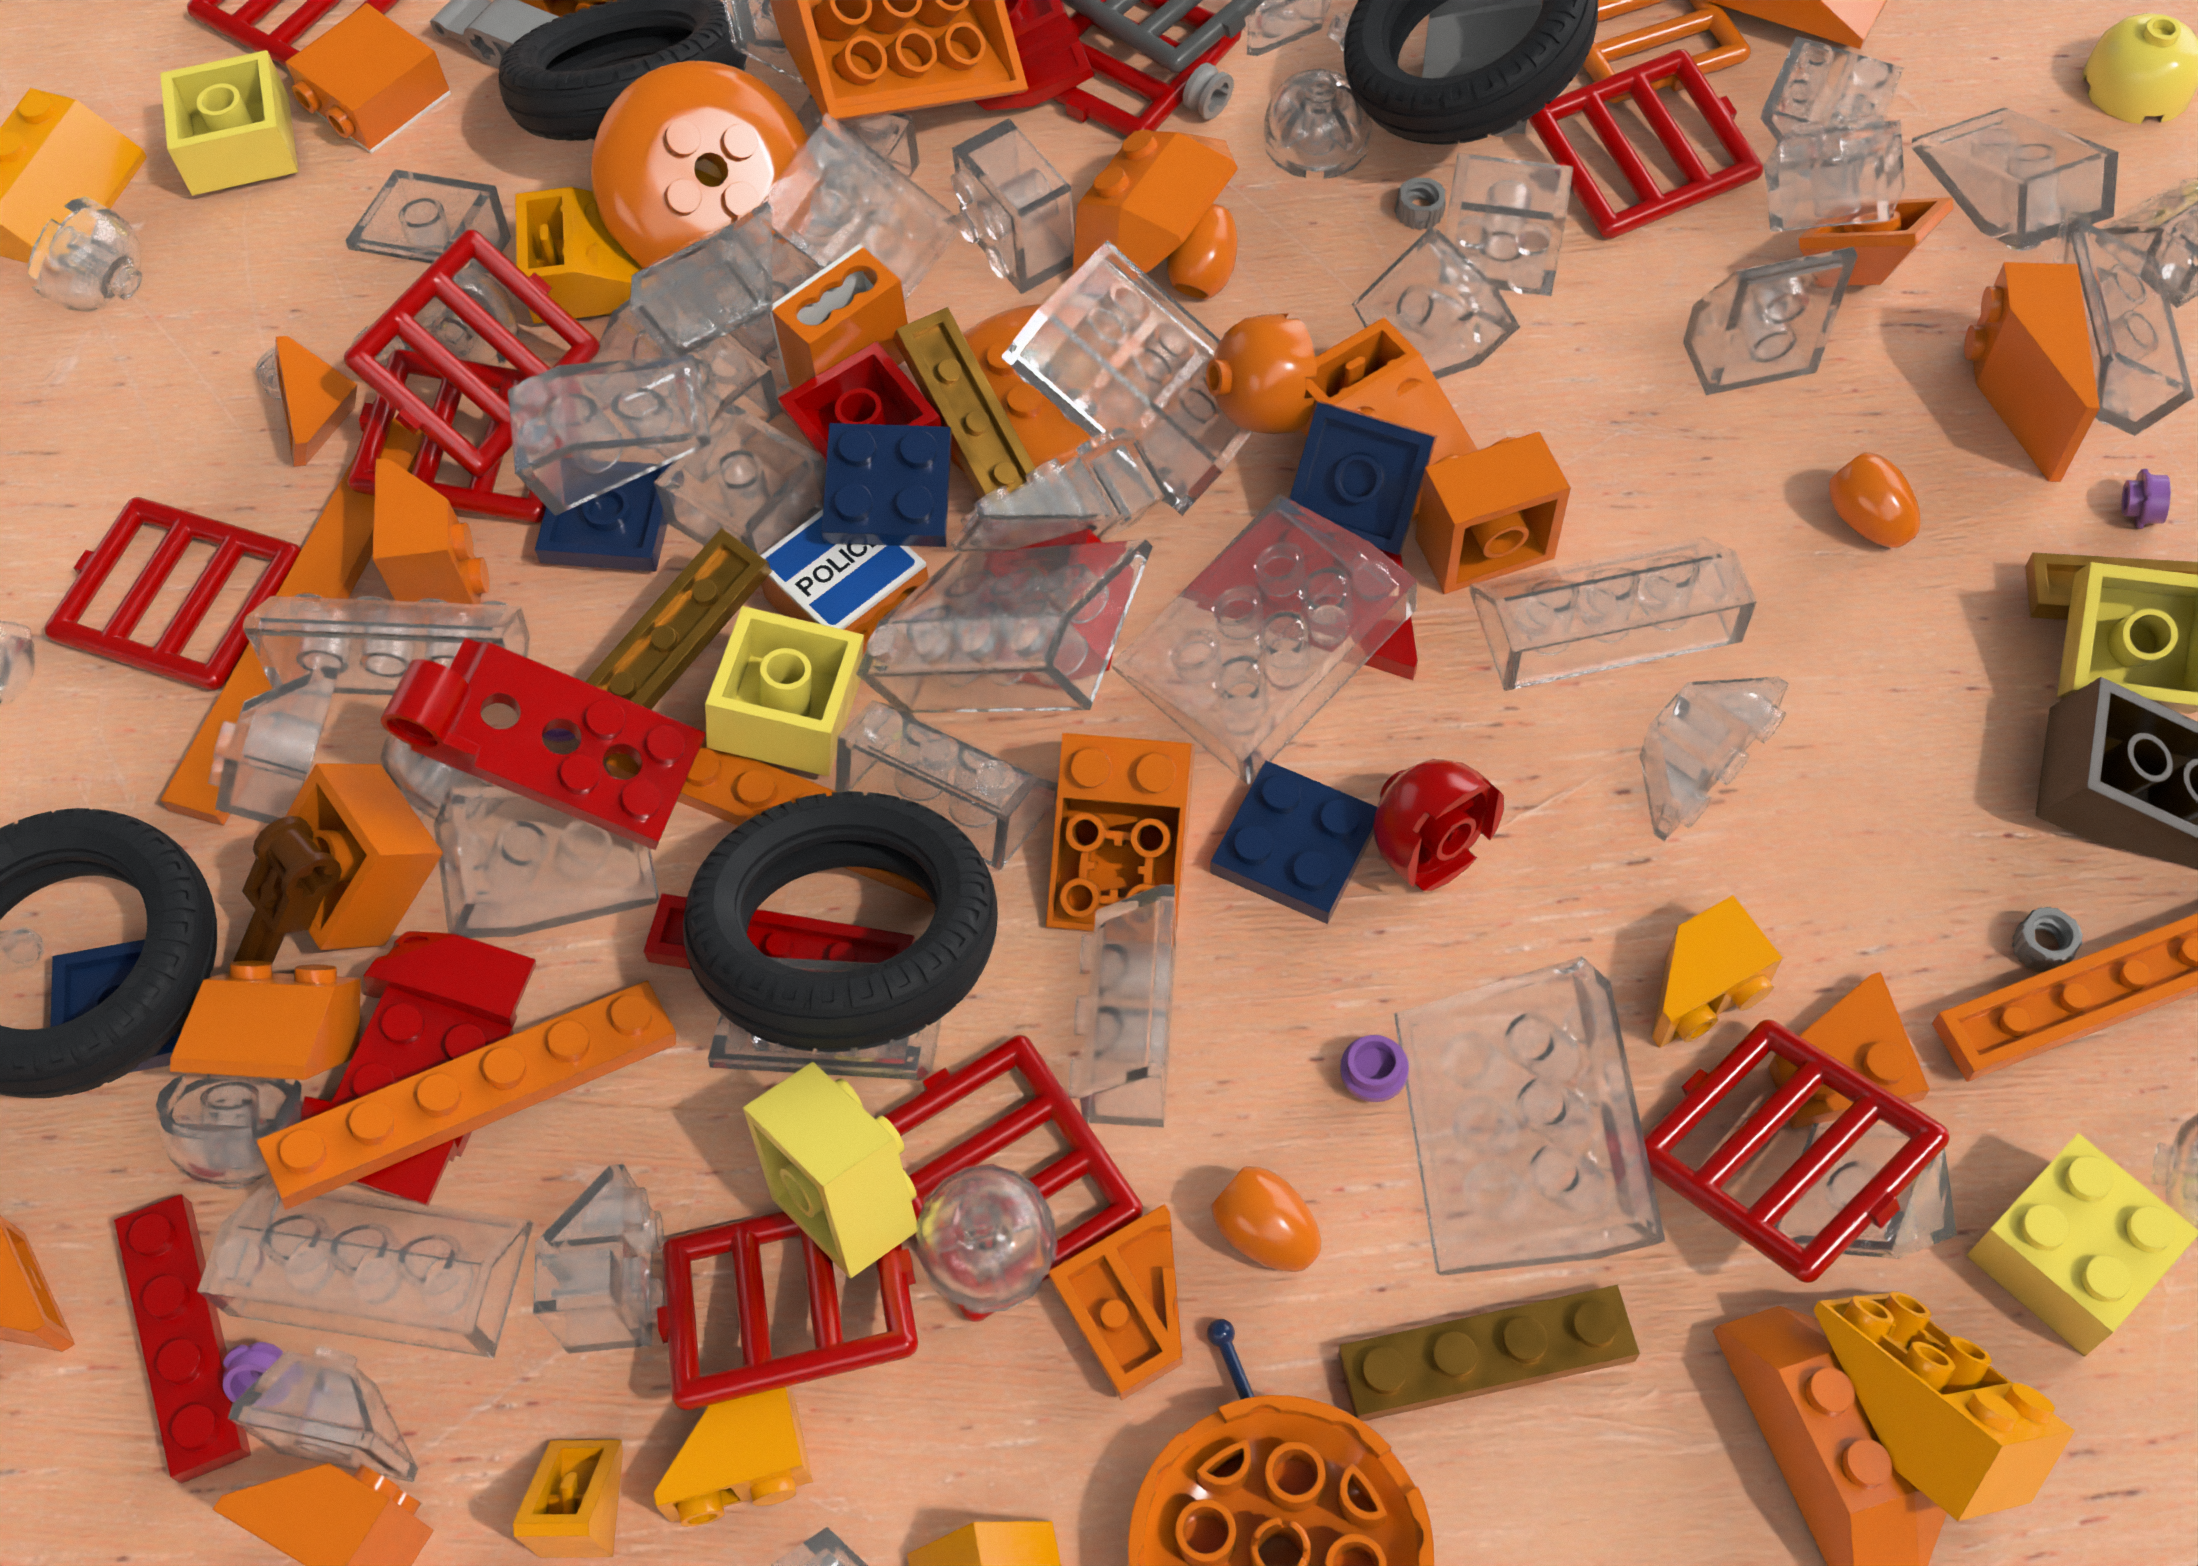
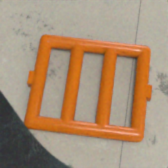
M1598 0V22L1667 0ZM1689 0L1695 8V12L1595 43L1593 41L1583 66L1592 80L1596 82L1616 74L1609 65V61L1707 30L1712 32L1721 47L1691 56L1703 75L1745 62L1750 57L1751 49L1720 5L1708 2L1707 0ZM1675 74L1651 83L1655 91L1668 86L1674 92L1685 89ZM1626 93L1608 102L1619 103L1632 97L1629 93Z

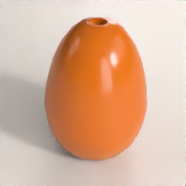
M1212 204L1184 243L1168 256V277L1172 286L1177 291L1194 298L1209 299L1221 292L1228 283L1235 267L1238 238L1234 218L1227 208Z
M1864 452L1831 477L1829 481V495L1835 510L1843 521L1866 539L1882 546L1899 548L1906 545L1919 533L1921 519L1915 494L1902 471L1885 457Z
M1255 1166L1243 1167L1211 1204L1214 1222L1225 1239L1238 1251L1262 1265L1280 1271H1303L1315 1261L1321 1251L1319 1228L1310 1209L1286 1180L1270 1170Z

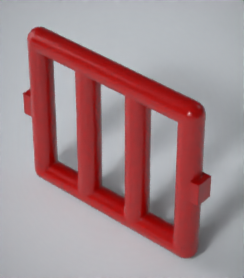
M190 0L187 4V11L194 19L256 52L267 50L273 61L288 68L285 62L299 52V50L291 47V45L341 0H307L269 35L253 26L282 0H248L232 15L217 8L224 0ZM366 0L361 6L368 3L384 15L399 0Z
M1141 0L1139 2L1158 10L1169 0ZM1197 5L1179 21L1199 29L1215 13ZM1077 11L1069 17L1079 38L1091 25L1105 30ZM1238 32L1231 39L1224 35L1180 72L1170 84L1081 42L1093 72L1153 101L1139 117L1076 86L1051 99L1065 105L1067 115L1083 123L1088 118H1091L1127 137L1134 131H1156L1183 102V92L1192 73L1201 64L1206 62L1216 66L1239 41L1242 32ZM1163 34L1159 37L1174 48L1181 44Z
M1677 49L1556 97L1550 104L1545 103V108L1529 118L1531 125L1556 163L1553 174L1563 190L1572 188L1599 233L1606 239H1613L1757 180L1763 173L1762 162L1734 122L1737 114L1736 109L1727 96L1718 98L1691 55L1684 49ZM1675 74L1735 165L1709 174L1651 83ZM1629 93L1688 184L1662 194L1604 102ZM1581 111L1583 112L1639 199V204L1614 213L1558 125V120Z
M469 229L464 231L347 349L344 354V362L348 368L399 411L395 419L413 435L418 430H421L471 475L481 477L490 471L598 354L600 344L587 329L548 295L552 287L534 272L528 277L481 233ZM472 258L571 346L552 368L546 365L452 280ZM434 297H437L535 385L515 408L413 319ZM396 336L498 424L478 448L471 444L375 359Z
M404 349L392 351L385 368L404 385L408 374L442 379L432 409L452 426L462 393L415 351ZM461 360L491 388L499 389L498 394L514 408L520 403L522 394H528L535 387L517 369ZM573 380L555 400L527 498L493 492L503 457L486 475L481 477L472 475L469 488L435 482L444 450L425 434L411 474L447 498L452 509L531 523L542 522L560 454H573V439L569 437L582 395L580 383ZM376 393L373 404L364 403L359 418V425L363 435L348 476V485L353 491L369 495H375L376 459L381 458L397 410L378 393ZM491 418L483 441L498 426Z
M134 497L126 503L94 552L90 550L84 551L74 566L78 577L47 621L44 631L46 636L52 641L215 691L225 684L243 655L300 554L301 548L292 542L142 497ZM143 523L169 530L105 629L100 631L78 624V621ZM197 538L220 545L156 646L151 647L129 640L134 629L192 540ZM244 553L270 560L271 562L208 663L205 664L180 656Z
M1767 1019L1759 1022L1709 1073L1699 1069L1681 1086L1685 1097L1634 1147L1633 1158L1641 1168L1801 1282L1810 1283L1816 1281L1871 1223L1881 1229L1900 1210L1897 1201L1899 1194L1947 1146L1950 1136L1947 1128L1938 1121L1778 1022ZM1770 1051L1799 1068L1696 1172L1669 1153ZM1823 1085L1828 1086L1853 1102L1749 1209L1721 1190L1737 1171ZM1879 1119L1910 1138L1805 1247H1802L1774 1227Z
M1024 1035L1013 1036L951 1075L946 1067L922 1081L925 1089L923 1092L883 1115L892 1123L901 1137L1014 1067L1018 1069L1036 1096L908 1175L917 1193V1197L912 1200V1205L919 1231L913 1234L964 1317L972 1322L984 1320L1038 1284L1049 1279L1048 1271L1141 1218L1143 1215L1142 1202L1031 1040ZM1052 1119L1072 1151L943 1231L924 1198ZM1086 1174H1089L1110 1206L984 1286L979 1287L959 1254Z
M784 1211L674 1236L667 1239L663 1244L662 1262L666 1306L657 1308L658 1331L663 1344L668 1343L672 1401L681 1410H692L905 1359L912 1356L918 1348V1337L909 1285L916 1284L909 1248L902 1250V1244H899L876 1261L887 1332L844 1342L833 1260ZM801 1236L815 1349L772 1359L760 1245ZM732 1252L743 1366L700 1376L691 1261Z

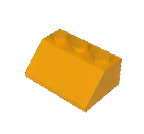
M29 88L0 127V256L65 273L146 160L147 155L144 150L78 100Z

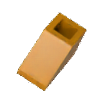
M1734 895L1677 927L1666 955L1652 1032V1039L1659 1048L1678 1037H1681L1685 1043L1699 1038L1717 1023V1015L1734 1005L1740 1011L1747 1010L1767 997L1774 988L1771 981L1783 957Z
M790 1388L775 1389L707 1407L653 1492L656 1507L670 1522L680 1520V1525L683 1527L704 1525L722 1518L725 1514L724 1507L752 1500L755 1506L781 1503L797 1494V1486L813 1482L796 1399Z

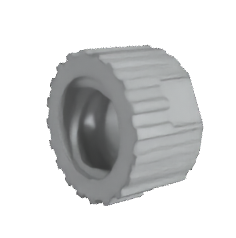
M1411 178L1406 180L1399 187L1395 207L1396 218L1399 219L1400 223L1411 229L1422 230L1436 226L1444 216L1446 190L1439 182L1431 178ZM1415 199L1427 200L1431 205L1418 206L1412 202Z
M2040 907L2037 910H2032L2024 922L2019 924L2012 938L2014 939L2012 947H2014L2015 955L2018 956L2021 963L2023 962L2026 965V968H2031L2037 973L2046 972L2071 962L2083 943V935L2076 920L2058 908ZM2041 929L2052 933L2057 939L2059 950L2051 951L2039 945L2035 940V930Z

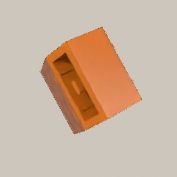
M1385 317L1315 357L1317 378L1306 379L1304 397L1315 398L1313 410L1305 426L1300 429L1307 437L1317 403L1323 401L1437 435L1428 466L1435 464L1446 456H1462L1478 451L1422 355ZM1422 488L1411 522L1418 519Z
M1062 733L1046 927L1176 938L1191 806L1195 758L1194 744Z

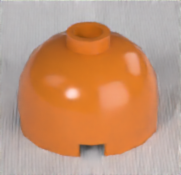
M1261 314L1243 319L1224 333L1214 352L1213 359L1207 365L1206 383L1209 392L1215 396L1219 408L1234 425L1246 431L1265 434L1295 433L1305 426L1313 410L1315 398H1304L1306 379L1317 378V364L1313 344L1304 323L1298 318L1287 319L1286 317L1289 314Z

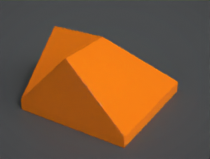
M1953 197L1839 202L1798 238L1799 249L1824 286L1881 285L1953 210Z

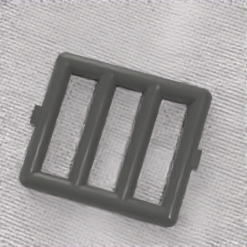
M1062 0V2L1170 72L1180 73L1224 35L1230 39L1233 38L1246 26L1245 17L1266 0H1232L1176 48L1159 37L1203 0H1169L1140 25L1124 16V14L1141 0H1107L1104 3L1100 0Z

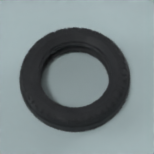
M720 0L605 2L606 4L592 5L588 9L582 8L576 13H568L563 15V17L553 19L552 22L544 23L516 40L502 57L499 66V88L506 109L517 124L527 132L538 137L553 140H595L598 128L609 107L620 93L636 79L661 66L684 61L717 62L744 71L747 59L746 39L737 17Z
M1358 0L1346 28L1344 65L1347 80L1355 99L1365 113L1388 132L1413 142L1434 145L1458 144V142L1467 143L1484 139L1490 133L1492 136L1516 126L1518 121L1524 122L1545 108V103L1550 104L1573 80L1585 62L1595 38L1598 22V0H1543L1541 12L1526 36L1509 52L1480 69L1448 78L1417 77L1407 74L1398 67L1399 54L1409 34L1424 17L1448 0Z
M846 791L832 792V796H826V793L798 798L796 803L788 801L763 811L761 816L755 815L735 828L709 853L698 869L687 896L683 919L684 945L693 975L704 994L728 1020L738 1027L745 1029L746 1032L774 1044L779 1042L778 1045L804 1051H813L815 1048L818 1052L851 1051V1048L857 1047V1050H863L889 1044L891 1039L898 1041L926 1028L925 1024L931 1025L946 1015L971 991L982 974L994 945L998 920L997 897L988 867L973 842L955 824L937 812L904 798L900 800L896 796L868 792L867 795H864L863 792ZM867 867L895 873L921 887L930 897L936 908L927 930L907 949L878 964L851 971L813 972L783 965L761 953L747 936L748 926L754 912L772 893L802 876L832 868Z
M72 808L56 810L54 813L49 811L18 820L17 824L13 822L0 828V920L20 901L39 889L58 881L79 876H104L133 886L139 890L147 914L145 943L134 968L123 983L102 1003L71 1021L49 1028L27 1030L0 1025L1 1095L20 1098H54L95 1089L106 1082L110 1083L136 1069L141 1062L145 1063L169 1042V1039L175 1036L184 1026L203 979L211 977L210 973L213 970L217 950V918L210 889L196 863L177 842L156 827L137 818L113 811Z

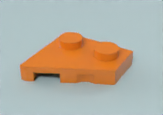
M1881 972L1869 975L1799 1035L1907 1103L1923 1100L1930 1091ZM1777 1054L1768 1066L1777 1090L1799 1069ZM1823 1085L1788 1121L1791 1128L1796 1129L1836 1120L1853 1102L1828 1086Z
M1165 1204L1048 1271L1049 1281L1121 1401L1183 1364L1171 1216Z

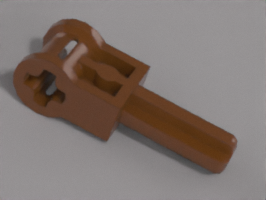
M288 816L270 823L259 833L254 841L253 852L256 859L242 892L255 908V911L233 962L266 961L273 964L285 934L309 930L323 897L336 886L342 872L340 863L331 854L321 852L313 841L314 834L311 826L301 817Z

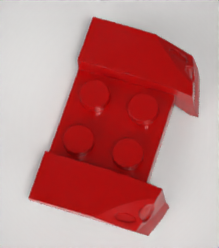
M1004 0L1028 90L1024 93L974 100V102L985 110L1033 107L1095 76L1062 0Z
M406 931L394 941L391 951L387 955L376 958L363 975L366 986L364 995L381 999L332 1101L329 1102L305 1096L300 1114L301 1122L514 1035L512 1028L517 1020L515 1011L536 967V959L457 934ZM472 1131L353 1182L428 1207L448 1161L453 1162L455 1156H462Z

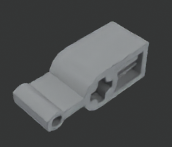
M450 0L430 20L433 31L443 38L451 37L467 44L479 59L499 69L503 55L516 40L540 25L552 22L553 19L559 16L519 0H493L492 2L489 0Z

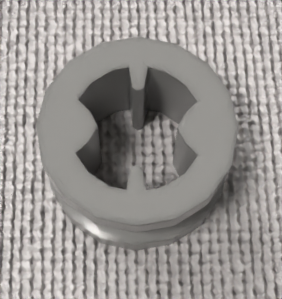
M1211 63L1201 64L1187 81L1183 92V103L1191 110L1198 109L1199 114L1205 119H1213L1227 105L1234 88V80L1228 73H1218L1216 66Z

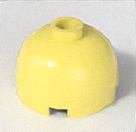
M2142 13L2126 17L2103 33L2089 56L2083 70V81L2087 78L2091 86L2087 95L2092 103L2106 114L2128 123L2142 124L2145 116L2156 117L2161 115L2163 117L2160 123L2171 121L2186 111L2198 88V37L2192 29L2181 21L2164 14Z

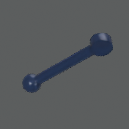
M1215 1319L1207 1328L1209 1341L1220 1348L1240 1400L1255 1397L1232 1343L1235 1336L1233 1325L1225 1319Z

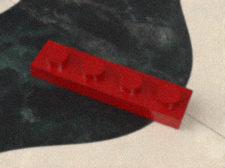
M661 894L643 950L648 962L691 969L686 955L683 936V919L687 897ZM760 909L754 912L747 930V936L750 941L768 958L792 968L813 972H843L869 967L894 957L916 942L914 935Z
M179 1194L115 1219V1227L170 1477L182 1484L251 1456L240 1406L230 1401L223 1390V1374L227 1370L223 1362L227 1355V1349L192 1202L184 1195Z

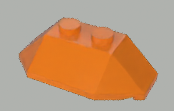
M1150 130L1134 131L1124 140L1121 149L1104 171L1096 176L1093 185L1077 204L1071 283L1076 294L1119 297L1131 287L1130 280L1151 271L1184 243L1238 170L1225 140L1182 132Z
M1776 1306L1718 1325L1712 1331L1827 1566H1928L1947 1512L1894 1469L1889 1453L1882 1446L1855 1393L1853 1383L1845 1374L1818 1319L1782 1306Z

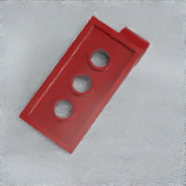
M464 638L450 668L430 660H411L380 719L382 726L390 734L411 745V750L653 850H656L706 735V732L496 644L478 642L468 638ZM501 703L510 706L516 712L518 721L509 728L496 729L485 723L481 712L491 704ZM556 728L566 729L575 735L579 747L569 754H556L544 745L542 737L549 730ZM612 754H626L635 760L639 773L630 779H616L607 773L603 761Z

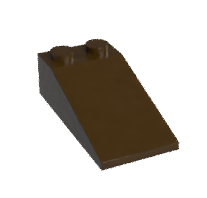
M2099 677L2049 709L2035 816L2091 842L2198 868V722L2112 681Z

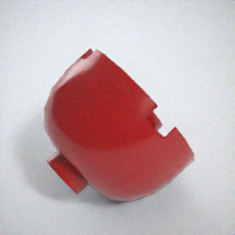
M1432 759L1414 765L1407 770L1398 771L1383 785L1380 792V801L1375 813L1373 827L1379 853L1388 865L1413 888L1415 883L1423 891H1432L1448 884L1468 869L1477 859L1469 849L1477 841L1480 834L1484 835L1488 840H1491L1504 812V795L1478 771L1462 762Z

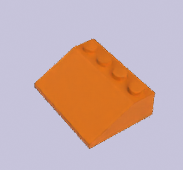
M770 0L778 32L826 123L1024 93L1028 90L1004 0Z

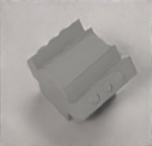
M1448 0L1429 13L1422 78L1454 77L1475 71L1499 59L1515 47L1530 31L1541 12L1542 0ZM1520 120L1516 126L1493 136L1504 137L1513 133L1525 134L1527 120L1524 122Z

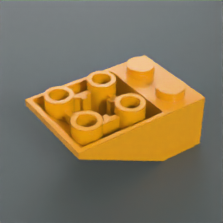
M563 187L515 194L517 267L528 277L535 272L550 285L552 289L548 295L573 318L700 302V290L680 287L648 273L622 248L616 239L613 240L600 217L593 191L575 187ZM528 308L533 323H543V321Z
M1892 1291L1889 1293L1856 1295L1817 1302L1813 1311L1845 1374L1853 1383L1855 1393L1882 1446L1889 1453L1894 1469L1957 1522L2032 1503L2075 1432L2072 1427L2053 1414L2055 1407L2048 1398L2027 1385L2012 1383L1990 1366L1992 1359L1986 1351L1967 1339L1949 1335L1930 1320L1932 1316L1930 1310L1910 1295L1899 1291Z

